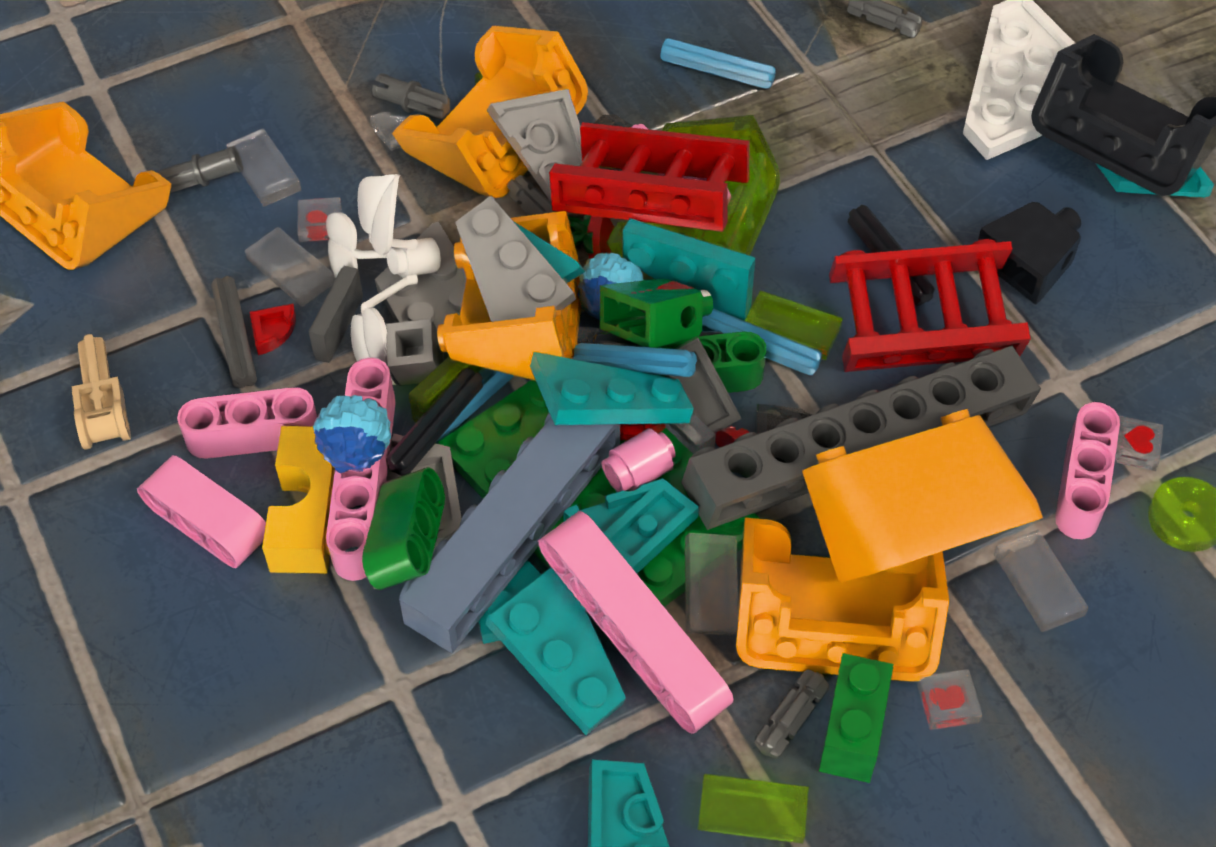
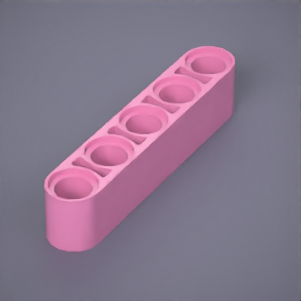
M361 359L355 362L348 372L345 396H362L363 401L369 398L375 400L378 406L387 409V417L391 422L390 433L392 438L396 401L389 367L380 359ZM391 439L383 457L376 461L371 468L364 469L363 472L348 470L344 473H338L335 470L326 540L334 569L340 577L346 580L356 581L366 578L362 555L381 486L384 482H387L388 462L386 459L390 453ZM364 505L358 509H351L355 506ZM351 547H359L355 551L345 552V550Z
M578 511L538 540L540 551L551 568L674 720L685 731L691 734L696 733L733 703L732 692L723 678L587 514Z

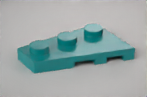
M631 218L628 220L623 229V258L640 267L642 272L654 279H669L698 290H707L712 296L714 309L748 322L751 314L756 257Z
M533 352L530 368L555 425L690 423L694 407L679 379Z
M551 567L487 617L486 625L585 735L589 734L623 705L626 696L585 608Z
M592 759L589 767L588 847H670L663 829L664 819L645 764Z

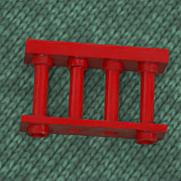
M582 122L580 125L582 152L580 166L555 163L549 171L552 211H566L567 213L624 220L631 218L640 222L723 232L728 223L727 183L725 182L748 183L750 140ZM602 166V167L619 168V169H622V170H621V171H617V170H609V169H600L599 167ZM641 171H645V172L663 173L664 175H663V176H660V175H652V174H643V173H640V172H641ZM683 176H688V177L706 178L707 180L704 181V180L686 179V178H682V177H683Z
M982 239L971 245L876 253L851 250L840 256H835L829 273L830 283L848 282L856 335L853 338H848L842 354L844 372L966 362L972 360L982 351L992 349L995 352L1009 346H1013L1018 355L1021 356L1031 340L1028 322L1012 324V321L1007 320L997 269H1003L1013 249L1011 241L996 242L992 239ZM979 271L989 322L986 326L968 327L966 324H963L953 273ZM935 274L945 327L942 330L924 331L918 327L909 276ZM891 278L901 331L897 334L879 335L878 332L874 331L866 280Z

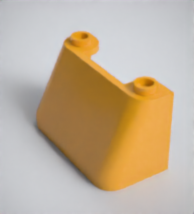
M492 26L480 38L474 52L477 68L483 78L437 127L424 115L415 114L407 117L392 132L401 148L408 155L478 194L488 197L492 196L493 198L505 196L510 190L507 187L509 181L514 180L518 175H524L528 169L487 112L491 103L569 89L576 114L586 104L588 96L586 81L558 31Z
M64 101L0 114V216L67 270L88 266L166 208L172 183L153 170L140 172L136 176L133 186L123 180L85 150L89 133L88 125L85 119Z
M566 211L511 218L520 226L579 263ZM460 237V242L454 243V258L457 268L464 269L466 275L460 316L458 313L447 314L444 324L438 325L437 337L440 350L448 352L449 357L453 361L534 381L536 380L530 368L533 352L573 359L574 347L578 341L581 303L577 295L580 282L579 276L567 283L574 292L576 300L563 310H556L555 306L536 308L535 317L491 322Z
M968 409L957 411L941 417L942 426L850 454L846 453L844 446L817 454L816 457L819 464L802 470L839 583L903 565L1043 518L1036 497L980 415L970 417Z
M745 518L736 637L737 654L743 662L749 666L763 669L797 672L809 669L814 672L818 671L821 674L838 675L842 653L894 664L891 680L921 681L930 677L937 670L949 606L943 551L884 571L839 583L831 558L791 554V536L787 528L781 523L767 519Z

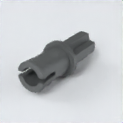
M385 73L379 74L375 81L384 84L388 89L373 84V96L377 99H383L400 105L405 112L417 111L437 119H443L450 112V98L448 96L422 88L421 84L417 81L412 80L408 83L390 77Z
M233 145L227 149L202 157L199 154L192 155V160L161 169L157 173L172 183L170 193L197 184L205 187L209 185L210 180L242 172L243 163L237 148Z

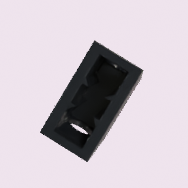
M1030 202L982 227L978 240L1011 241L1013 249L1003 269H997L998 276L1036 305L1072 264L1081 239L1077 231L1081 227V219L1072 208L1064 207L1054 214L1039 202Z

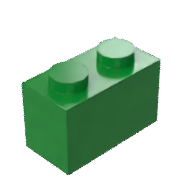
M842 653L819 772L870 783L878 756L894 664Z

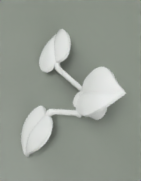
M399 174L369 176L362 179L358 187L357 201L360 224L363 230L369 234V242L374 250L362 251L356 249V228L346 214L341 212L331 213L326 219L327 234L330 238L328 241V255L335 277H337L344 265L358 269L357 259L387 258V264L391 273L394 275L398 274L403 278L362 303L361 314L354 315L351 321V342L356 361L365 358H376L385 362L387 366V329L383 317L373 307L404 287L417 284V275L437 272L441 264L440 250L433 238L411 240L393 238ZM391 376L392 385H396Z

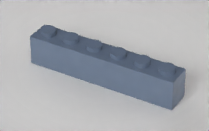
M548 413L543 428L534 438L528 437L523 442L518 451L517 459L507 471L501 470L497 473L490 484L488 494L478 505L473 504L467 509L461 519L460 527L449 540H442L433 552L428 573L406 582L399 599L404 624L450 653H453L539 546L538 540L552 530L563 516V512L572 505L600 470L602 460L609 457V451L619 446L620 424L555 425L550 413Z

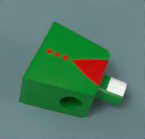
M669 279L600 285V329L643 347L657 348L698 337L702 332L703 317L709 316L713 311V299L707 290H698Z

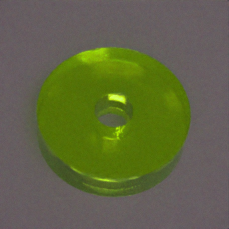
M1177 477L1164 482L1156 490L1148 509L1149 522L1155 534L1166 544L1183 551H1203L1216 545V488L1203 480L1192 477ZM1183 511L1191 512L1195 517H1189Z

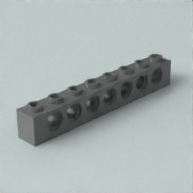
M1013 346L995 352L992 349H988L977 354L972 360L958 365L954 362L947 363L938 368L934 373L921 378L910 376L900 381L895 387L880 392L878 390L867 391L855 401L840 406L836 403L829 404L820 409L815 415L800 420L789 418L772 430L760 434L756 432L746 433L729 445L717 449L714 447L703 448L689 458L681 483L690 500L699 506V516L706 529L709 530L809 493L802 470L819 464L816 457L819 453L844 446L846 453L850 454L942 426L941 417L964 409H968L970 417L980 415L986 425L991 427L1026 414L1041 388ZM775 458H780L784 460L786 463L780 462ZM732 472L742 474L745 478L737 477Z

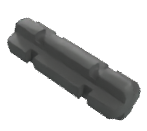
M849 0L847 12L858 18H862L863 15L867 16L866 21L892 31L900 29L899 33L909 38H915L921 29L923 18L920 15L910 11L907 12V15L903 14L904 9L884 1Z
M518 175L514 180L509 181L507 185L510 189L508 195L517 204H521L520 207L528 215L556 212L552 211L550 200L536 187L532 188L534 185L525 176Z
M809 669L803 671L794 684L797 690L793 688L789 690L768 719V722L771 724L770 727L764 725L755 737L754 744L764 756L776 759L782 755L789 745V741L786 740L787 737L790 739L795 737L815 709L816 705L813 704V701L819 703L828 691L829 684L818 671L814 672Z

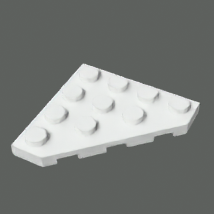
M1006 0L994 5L963 130V135L986 160L1042 136L1032 124L1031 115L1033 107L1058 51L1075 43L1033 0Z

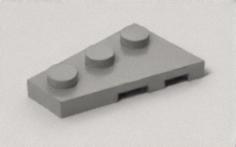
M569 89L491 103L487 112L551 202L549 171L553 165L557 163L580 166L582 162L580 123ZM567 213L568 217H578L583 215Z
M489 196L455 222L491 322L535 317L536 308L555 306L556 310H563L576 300L572 289L492 196Z

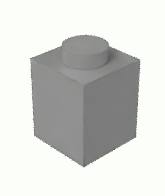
M431 318L386 324L387 364L400 385L445 380L443 352L439 347L437 328Z

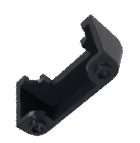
M1093 34L1058 51L1032 110V124L1036 131L1042 136L1161 196L1172 195L1182 189L1216 147V95L1207 96L1198 101L1188 117L1117 82L1124 61L1120 49L1112 42Z

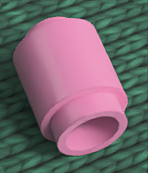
M648 428L610 450L609 457L602 460V469L607 480L617 492L623 490L634 491L641 485L652 482L673 469L672 458L676 456V452L672 442L663 432L657 434L653 429Z

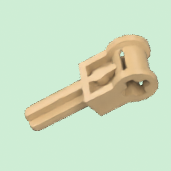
M87 334L84 336V340L78 343L83 384L71 386L76 429L84 450L91 449L93 443L121 437L123 441L131 440L124 393L118 376L110 378L105 341L102 337H93L92 334Z

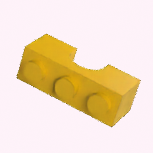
M281 426L275 467L282 491H300L307 495L294 505L268 507L262 546L270 572L328 574L330 552L327 546L326 534L335 468L331 463L324 460L323 454L317 449L313 426Z

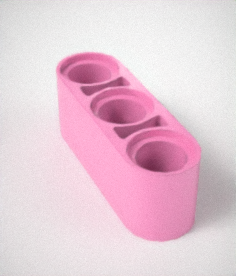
M283 388L197 398L185 403L177 416L188 451L195 457L206 459L276 451L278 449L281 426H314L317 418L312 395L301 388Z
M1100 402L1088 403L1080 408L1067 442L1055 517L1059 530L1073 539L1083 540L1096 533L1110 497L1120 419L1113 408Z
M172 455L137 488L139 496L152 511L232 568H238L263 543L266 526L265 520L248 505L177 456Z

